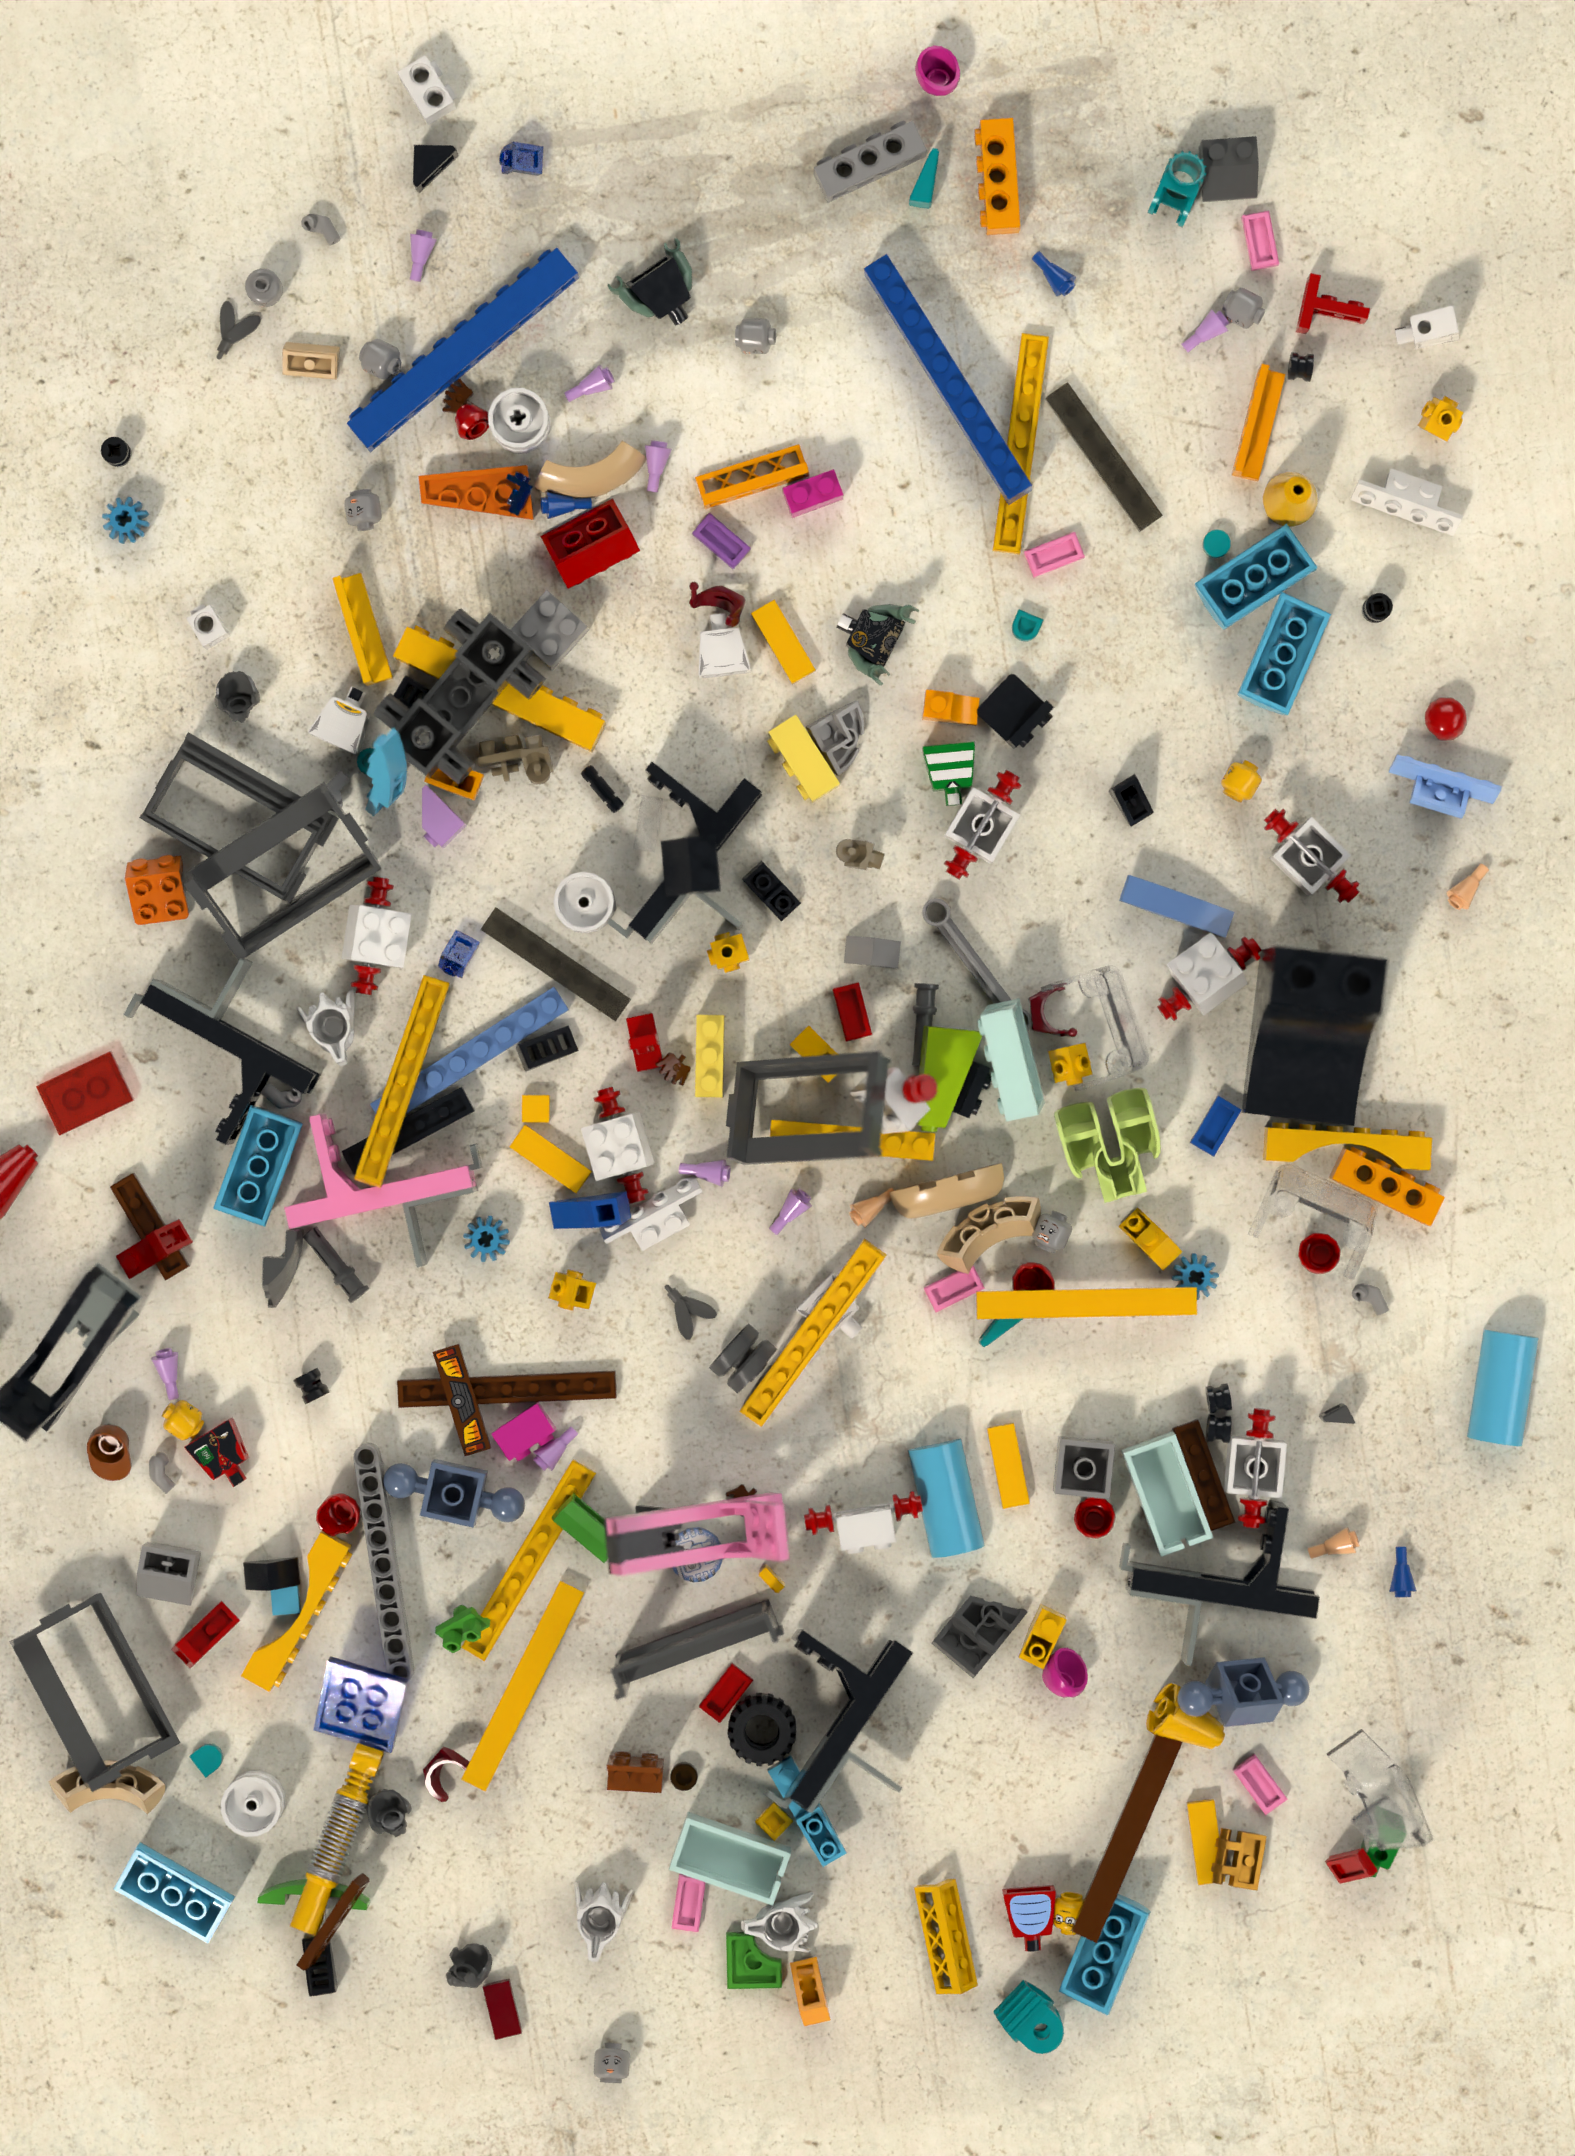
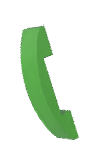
M307 1879L287 1881L272 1886L260 1893L257 1903L285 1905L289 1894H302ZM338 1883L337 1887L332 1889L330 1897L341 1898L348 1886ZM361 1894L352 1909L367 1910L370 1905V1899Z

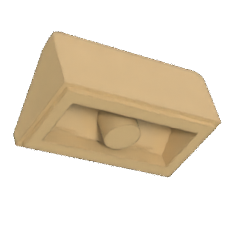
M286 342L283 347L282 375L337 380L340 348L337 346Z

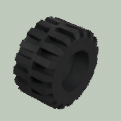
M756 1693V1696L751 1697L749 1695L745 1697V1700L740 1701L730 1715L728 1723L730 1746L736 1751V1755L739 1758H744L748 1764L753 1762L756 1763V1766L762 1767V1764L770 1766L774 1765V1762L777 1760L780 1762L786 1754L790 1753L796 1739V1720L792 1714V1709L789 1705L786 1706L784 1700L780 1697L778 1699L774 1698L773 1694L768 1693L767 1696L762 1695V1693ZM757 1715H767L773 1718L778 1725L777 1737L767 1744H758L750 1740L746 1734V1725L751 1718Z

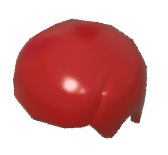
M1438 698L1429 704L1425 712L1426 727L1439 740H1454L1463 734L1467 726L1466 710L1454 698Z
M1313 1233L1301 1241L1298 1257L1301 1265L1307 1271L1314 1274H1325L1337 1266L1340 1261L1341 1250L1337 1241L1330 1235Z
M1027 1262L1019 1266L1013 1274L1012 1288L1013 1290H1055V1281L1047 1267L1039 1263Z
M342 1493L328 1496L317 1509L316 1521L319 1528L329 1536L333 1537L341 1533L348 1534L358 1525L361 1510L354 1498Z
M1088 1497L1077 1505L1074 1514L1077 1530L1085 1537L1095 1539L1107 1535L1113 1529L1116 1519L1113 1506L1106 1499Z

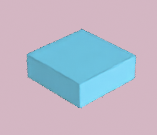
M299 1585L271 1590L273 1615L301 1613Z

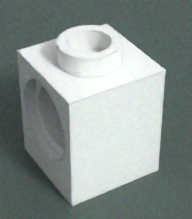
M205 604L194 608L190 612L191 616L186 618L205 649H209L230 637L216 610L211 605L206 607ZM206 618H212L213 628L208 632H203L201 630V622Z

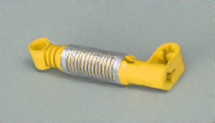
M358 1742L349 1765L352 1771L347 1772L346 1775H349V1779L345 1778L344 1780L347 1784L337 1789L333 1799L335 1802H332V1805L338 1808L330 1807L333 1811L328 1812L331 1817H326L329 1821H324L327 1826L324 1825L323 1828L326 1830L321 1831L324 1835H319L322 1840H317L320 1845L317 1844L316 1847L319 1849H314V1852L317 1854H312L315 1859H310L314 1863H309V1867H307L308 1870H306L305 1875L307 1882L303 1888L290 1927L315 1936L320 1930L327 1911L325 1908L331 1891L337 1887L341 1874H343L339 1870H344V1867L341 1865H346L343 1860H348L345 1855H350L346 1851H351V1848L348 1846H353L350 1841L354 1842L355 1839L352 1837L357 1836L354 1833L358 1832L356 1827H360L357 1823L362 1822L359 1818H364L359 1813H366V1807H368L369 1800L367 1798L368 1793H365L366 1789L370 1790L371 1788L368 1786L369 1783H373V1780L370 1778L371 1776H376L384 1751Z

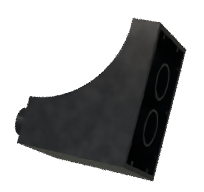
M1281 946L1270 947L1260 952L1241 1113L1354 1126L1361 1075L1369 1040L1376 1021L1382 1015L1388 959Z

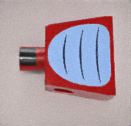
M1054 1885L1002 1889L1013 1937H1024L1025 1951H1040V1936L1052 1934L1056 1898Z

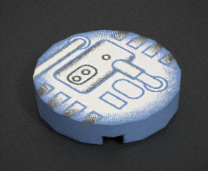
M700 1527L685 1529L678 1533L679 1540H676V1545L683 1546L684 1550L721 1544L716 1535ZM723 1559L672 1568L683 1580L702 1582L716 1574L720 1569Z

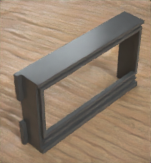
M188 732L183 744L173 761L171 760L155 787L156 791L139 818L208 858L219 851L154 814L184 760L276 813L301 796ZM326 812L303 827L312 834L282 886L246 866L235 873L291 904L307 876L302 873L318 844L322 847L324 846L339 818Z
M323 782L187 871L188 880L184 882V885L202 910L205 908L209 909L224 930L220 934L239 960L240 958H246L379 871L381 866L378 859L365 843L368 838L351 813L345 814ZM333 808L365 856L240 937L207 890Z
M880 1051L737 1062L734 1094H729L726 1126L730 1127L727 1158L743 1165L881 1157L880 1142L888 1064H891V1059L883 1056ZM868 1072L862 1131L752 1138L758 1080Z
M98 1593L72 1608L67 1604L40 1619L41 1625L9 1641L85 1786L89 1787L91 1792L121 1777L120 1770L149 1755L150 1759H153L180 1744L175 1731L102 1593ZM90 1605L161 1738L109 1767H106L37 1637V1634Z
M769 1599L616 1654L614 1668H611V1673L617 1686V1690L614 1693L615 1700L627 1696L629 1685L632 1681L766 1632L770 1633L773 1643L778 1642L779 1636L784 1635V1628L782 1625H778Z

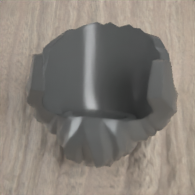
M228 672L217 684L216 707L227 712L232 722L239 721L243 723L248 718L253 706L260 703V694L254 681L244 672Z
M383 1789L375 1793L369 1800L367 1808L368 1821L372 1830L377 1834L387 1832L395 1837L405 1834L407 1827L405 1814L407 1812L409 1814L412 1809L409 1801L395 1790Z
M477 1943L467 1944L461 1950H458V1947H454L449 1955L453 1966L446 1973L447 1983L454 1987L477 1988L488 1977L492 1967V1956L487 1947Z

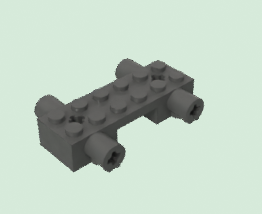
M461 608L447 621L444 630L461 643L462 646L454 655L456 659L422 700L418 698L409 709L390 693L381 701L373 713L390 729L394 728L398 731L407 761L429 779L439 768L457 784H460L470 774L476 763L456 746L504 688L510 684L529 700L537 693L546 680L543 675L527 663L534 653L532 647L492 614L489 613L481 623H478ZM492 648L495 651L497 648H500V657L490 660L491 655L489 651ZM429 732L428 738L430 741L427 744L419 745L421 743L419 735L422 733L426 735Z

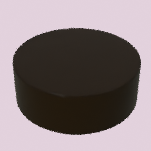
M688 1762L676 1764L670 1775L672 1785L681 1791L692 1789L698 1779L696 1768Z

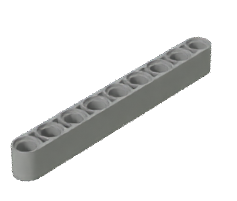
M364 1443L355 1450L353 1460L386 1673L391 1684L403 1686L412 1678L414 1664L388 1496L383 1484L384 1470L382 1457L377 1445ZM363 1449H369L373 1452V1462H363L360 1457ZM368 1476L375 1477L378 1481L377 1489H368L365 1486V1478ZM372 1503L379 1504L382 1507V1515L379 1517L372 1516L369 1512V1505ZM374 1531H383L387 1537L386 1542L383 1544L376 1543L373 1539ZM378 1558H387L391 1563V1568L387 1571L381 1570L377 1565ZM385 1584L391 1585L395 1590L394 1597H385L381 1592V1587ZM390 1611L395 1612L399 1616V1623L395 1625L389 1624L386 1621L385 1614ZM390 1640H401L403 1650L399 1652L392 1650L389 1645ZM394 1667H405L408 1672L407 1677H396Z

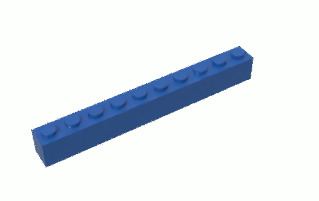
M555 248L553 251L550 249L545 251L537 259L539 263L531 269L527 267L522 270L516 277L518 280L511 286L508 284L503 286L496 293V299L490 304L485 302L475 310L474 313L476 315L472 319L461 321L454 328V334L448 339L443 337L433 345L434 350L430 354L419 356L412 363V369L406 374L401 372L391 380L392 385L388 389L377 391L370 398L371 403L364 409L359 407L349 415L350 420L347 422V425L370 453L579 279L578 272L558 248Z
M886 254L865 267V277L1008 505L1031 492L1032 485L889 256Z

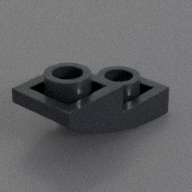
M760 861L742 878L745 884L781 922L801 904L763 861Z

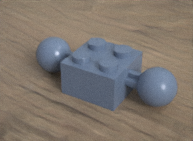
M438 1459L432 1461L428 1478L419 1477L410 1465L404 1463L392 1465L385 1472L383 1478L385 1490L395 1498H406L414 1492L424 1494L420 1516L472 1528L476 1525L480 1507L491 1509L493 1516L502 1522L516 1521L521 1517L525 1509V1500L522 1494L514 1488H501L495 1493L484 1491L487 1470Z
M1265 1657L1216 1662L1205 1681L1206 1684L1200 1681H1190L1181 1687L1178 1693V1704L1185 1714L1193 1717L1206 1714L1212 1705H1216L1224 1727L1267 1723L1275 1720L1283 1705L1298 1706L1302 1704L1309 1695V1683L1301 1673L1296 1671L1284 1672L1275 1682Z

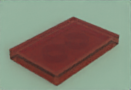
M112 1051L36 1086L59 1136L135 1101Z

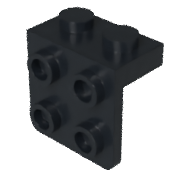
M1010 674L978 707L977 714L1003 740L1015 749L1018 745L1024 748L1034 737L1031 732L1037 725L1043 728L1053 717L1050 712L1054 707L1047 700L1043 701L1015 674Z
M972 1061L952 1112L966 1118H970L971 1114H977L982 1100L978 1099L982 1089L987 1090L991 1082L990 1067Z

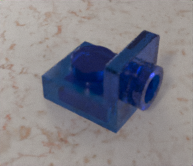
M511 142L504 146L499 156L502 174L517 172L536 176L541 175L544 147L519 142Z
M516 471L515 475L509 473L506 479L519 485L520 488L519 490L513 489L507 504L511 505L509 512L520 516L534 486L529 484L531 478Z
M455 930L440 956L438 966L446 974L462 978L480 942Z

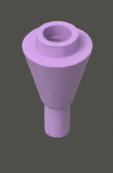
M417 229L416 235L410 233L413 262L410 280L421 281L423 266L426 264L437 239L432 238V232Z
M1211 310L1196 329L1195 334L1183 342L1182 346L1187 352H1190L1201 342L1208 341L1227 332L1228 330L1225 326L1229 324L1228 320L1220 310L1217 313Z
M599 365L579 385L564 393L567 400L571 402L584 394L589 395L612 390L611 383L615 382L608 367L603 369Z
M651 440V445H645L649 473L647 491L658 492L660 475H662L672 449L667 448L666 442Z
M726 1160L698 1163L697 1165L680 1163L679 1174L695 1175L700 1179L721 1187L730 1178L731 1169L730 1166L726 1165Z
M799 1188L797 1191L791 1189L779 1213L780 1216L769 1229L778 1235L788 1222H791L812 1207L809 1202L811 1197Z
M171 1348L158 1350L155 1352L156 1356L152 1357L151 1360L163 1383H165L168 1400L179 1398L176 1385L178 1352H172Z
M570 1426L559 1438L533 1451L536 1455L533 1460L542 1470L545 1471L549 1468L553 1471L567 1448L566 1446L578 1433Z

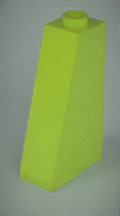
M924 1026L919 1075L927 1074L934 1078L937 1083V1094L933 1100L925 1102L930 1110L916 1123V1125L921 1126V1131L937 1132L938 1127L946 1128L982 1039L980 1031Z

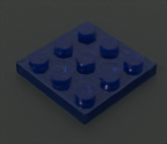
M330 1656L326 1665L313 1730L392 1753L409 1679Z

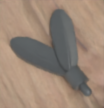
M225 301L220 309L222 340L217 348L219 351L217 359L220 360L224 354L227 355L231 344H235L255 331L260 324V317L257 315L249 316L235 325L234 308L229 301Z
M668 1284L665 1285V1289L668 1292L667 1296L675 1303L674 1309L679 1331L686 1340L692 1338L694 1330L690 1313L705 1319H713L717 1316V1312L709 1304L682 1296L676 1288L672 1289Z

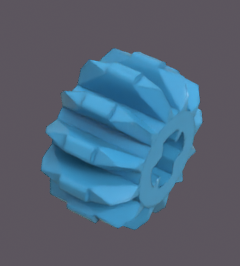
M127 497L124 504L120 498H116L117 507L108 504L107 508L112 511L111 514L104 513L102 515V518L110 521L105 523L103 528L111 530L109 534L111 539L119 536L121 544H125L127 536L132 543H135L136 537L134 534L137 533L141 537L145 536V533L140 528L149 527V522L142 520L149 513L146 510L140 511L143 506L140 501L133 505V499ZM129 516L132 520L131 522H126L124 526L120 520Z
M493 1216L487 1217L486 1225H484L481 1217H477L476 1221L479 1228L472 1223L468 1224V1228L474 1233H464V1238L472 1239V1242L465 1244L464 1247L465 1249L475 1247V1250L471 1253L472 1258H475L479 1252H482L481 1262L486 1261L487 1253H489L492 1261L497 1260V1255L494 1250L502 1255L506 1253L500 1244L509 1245L510 1240L501 1239V1236L509 1233V1230H498L503 1223L502 1220H498L493 1226ZM484 1231L488 1232L487 1235H493L494 1239L490 1241L491 1246H486V1243L482 1244L480 1242Z
M1195 1253L1191 1254V1263H1189L1186 1257H1181V1262L1185 1266L1182 1268L1179 1265H1174L1173 1267L1181 1272L1180 1275L1172 1276L1173 1281L1181 1280V1283L1175 1287H1197V1300L1200 1298V1290L1208 1297L1210 1293L1206 1287L1210 1286L1214 1289L1217 1287L1215 1283L1210 1282V1278H1218L1219 1274L1216 1272L1209 1273L1216 1266L1215 1263L1211 1262L1204 1266L1207 1261V1256L1205 1255L1197 1263V1255ZM1192 1270L1197 1273L1201 1271L1202 1276H1199L1201 1278L1199 1283L1189 1281L1188 1277H1192L1189 1273Z

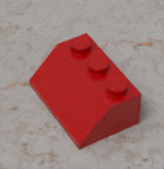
M613 499L540 536L568 589L640 552L625 519Z

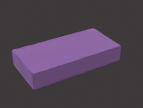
M711 513L692 532L694 537L733 570L751 550L745 542Z

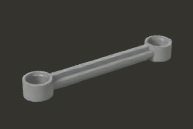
M938 898L929 900L922 910L926 923L939 929L994 1004L1011 1000L949 917L950 908L948 904ZM932 903H940L946 909V916L940 922H932L927 917L926 910ZM1022 1009L1023 1014L1028 1019L1027 1031H1029L1032 1019L1030 1014Z

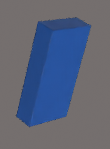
M1217 1096L1190 1143L1214 1157L1242 1110Z

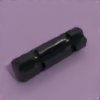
M592 765L586 767L581 772L582 777L587 783H591V788L603 802L606 801V806L612 813L618 812L624 806V803L618 796L615 797V792L601 776L597 775L598 772Z

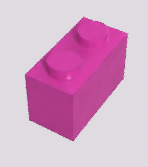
M834 469L782 488L792 518L843 500V492Z
M537 1402L493 1431L491 1435L509 1461L514 1458L520 1461L531 1453L529 1448L536 1443H539L541 1447L554 1438L552 1433L557 1428L541 1404Z

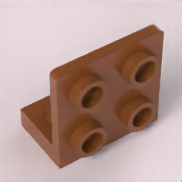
M615 1752L614 1756L609 1755L606 1769L608 1770L607 1790L662 1793L664 1759L658 1758V1755L653 1753H643L642 1757H631L629 1752Z

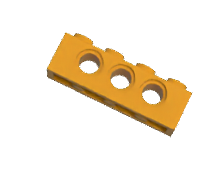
M1013 118L980 120L979 129H975L974 133L975 146L980 145L981 156H976L977 173H982L983 183H978L979 200H984L985 210L980 211L981 227H986V235L1019 233L1020 213ZM992 144H997L1002 148L1003 152L999 155H992L988 151V147ZM994 171H999L1004 175L1005 179L1002 182L996 183L990 179L989 175ZM999 198L1005 201L1006 207L1002 210H997L993 208L991 202Z
M1353 1146L1350 1151L1342 1149L1329 1176L1330 1179L1431 1227L1445 1199L1444 1196L1439 1194L1441 1189L1425 1182L1424 1186L1414 1182L1415 1176L1402 1170L1397 1174L1389 1170L1390 1164L1377 1158L1375 1162H1372L1365 1158L1367 1153ZM1362 1165L1367 1166L1370 1170L1369 1177L1364 1181L1359 1180L1357 1177V1169ZM1387 1177L1392 1178L1394 1181V1188L1389 1193L1384 1192L1381 1187L1382 1181ZM1415 1189L1419 1194V1199L1415 1204L1410 1205L1406 1200V1194L1409 1190Z

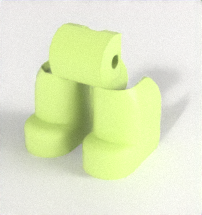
M1145 1088L1124 1090L1107 1098L1121 1156L1109 1159L1106 1152L1098 1117L1092 1102L1071 1104L1058 1109L1054 1113L1064 1154L1072 1173L1077 1178H1083L1081 1171L1095 1166L1105 1203L1147 1192L1138 1155L1151 1152L1154 1158H1158L1161 1147L1154 1111L1149 1094Z

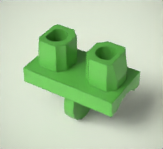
M459 1605L453 1611L454 1617L435 1627V1634L443 1639V1647L455 1653L461 1649V1642L465 1640L475 1642L480 1639L481 1631L490 1627V1619L481 1617L473 1607L467 1608L464 1605Z

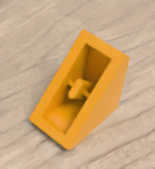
M438 768L430 779L426 776L424 782L475 801L484 774L472 770L460 784H457Z

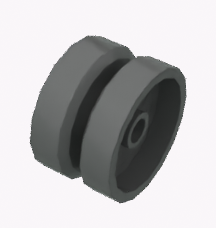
M749 1323L709 1367L718 1377L724 1376L734 1367L736 1370L728 1378L727 1385L737 1394L767 1366L768 1360L777 1350L768 1340L760 1342L754 1350L750 1347L758 1339L759 1332Z

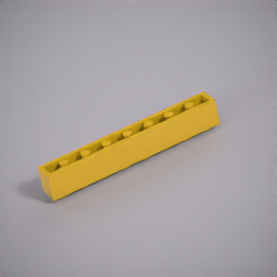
M415 625L414 629L406 627L393 657L439 679L456 659L454 655L458 650L453 649L455 644L442 637L439 638V641L428 637L429 631ZM508 684L491 704L590 752H593L606 725L605 720L601 719L603 714L591 708H588L587 711L577 708L578 702L566 696H563L562 700L552 696L553 690L543 685L528 700L513 686Z

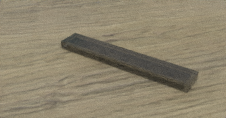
M1067 382L1047 396L1045 400L1138 531H1143L1160 519L1163 515L1069 383Z
M495 907L480 929L614 1021L618 1020L631 1001L622 992L497 907Z

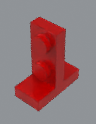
M1310 273L1305 285L1296 332L1307 334L1310 329L1313 313L1365 324L1369 317L1370 308L1364 307V303L1359 301L1339 302L1337 297L1331 295H1321V298L1317 297L1321 275Z
M653 1013L626 1018L630 1039H628L629 1047L634 1054L637 1072L658 1068L655 1063L662 1059V1053Z
M180 1219L146 1235V1238L116 1255V1258L127 1277L131 1279L171 1254L190 1245L193 1241Z
M221 1601L171 1650L190 1669L240 1619Z

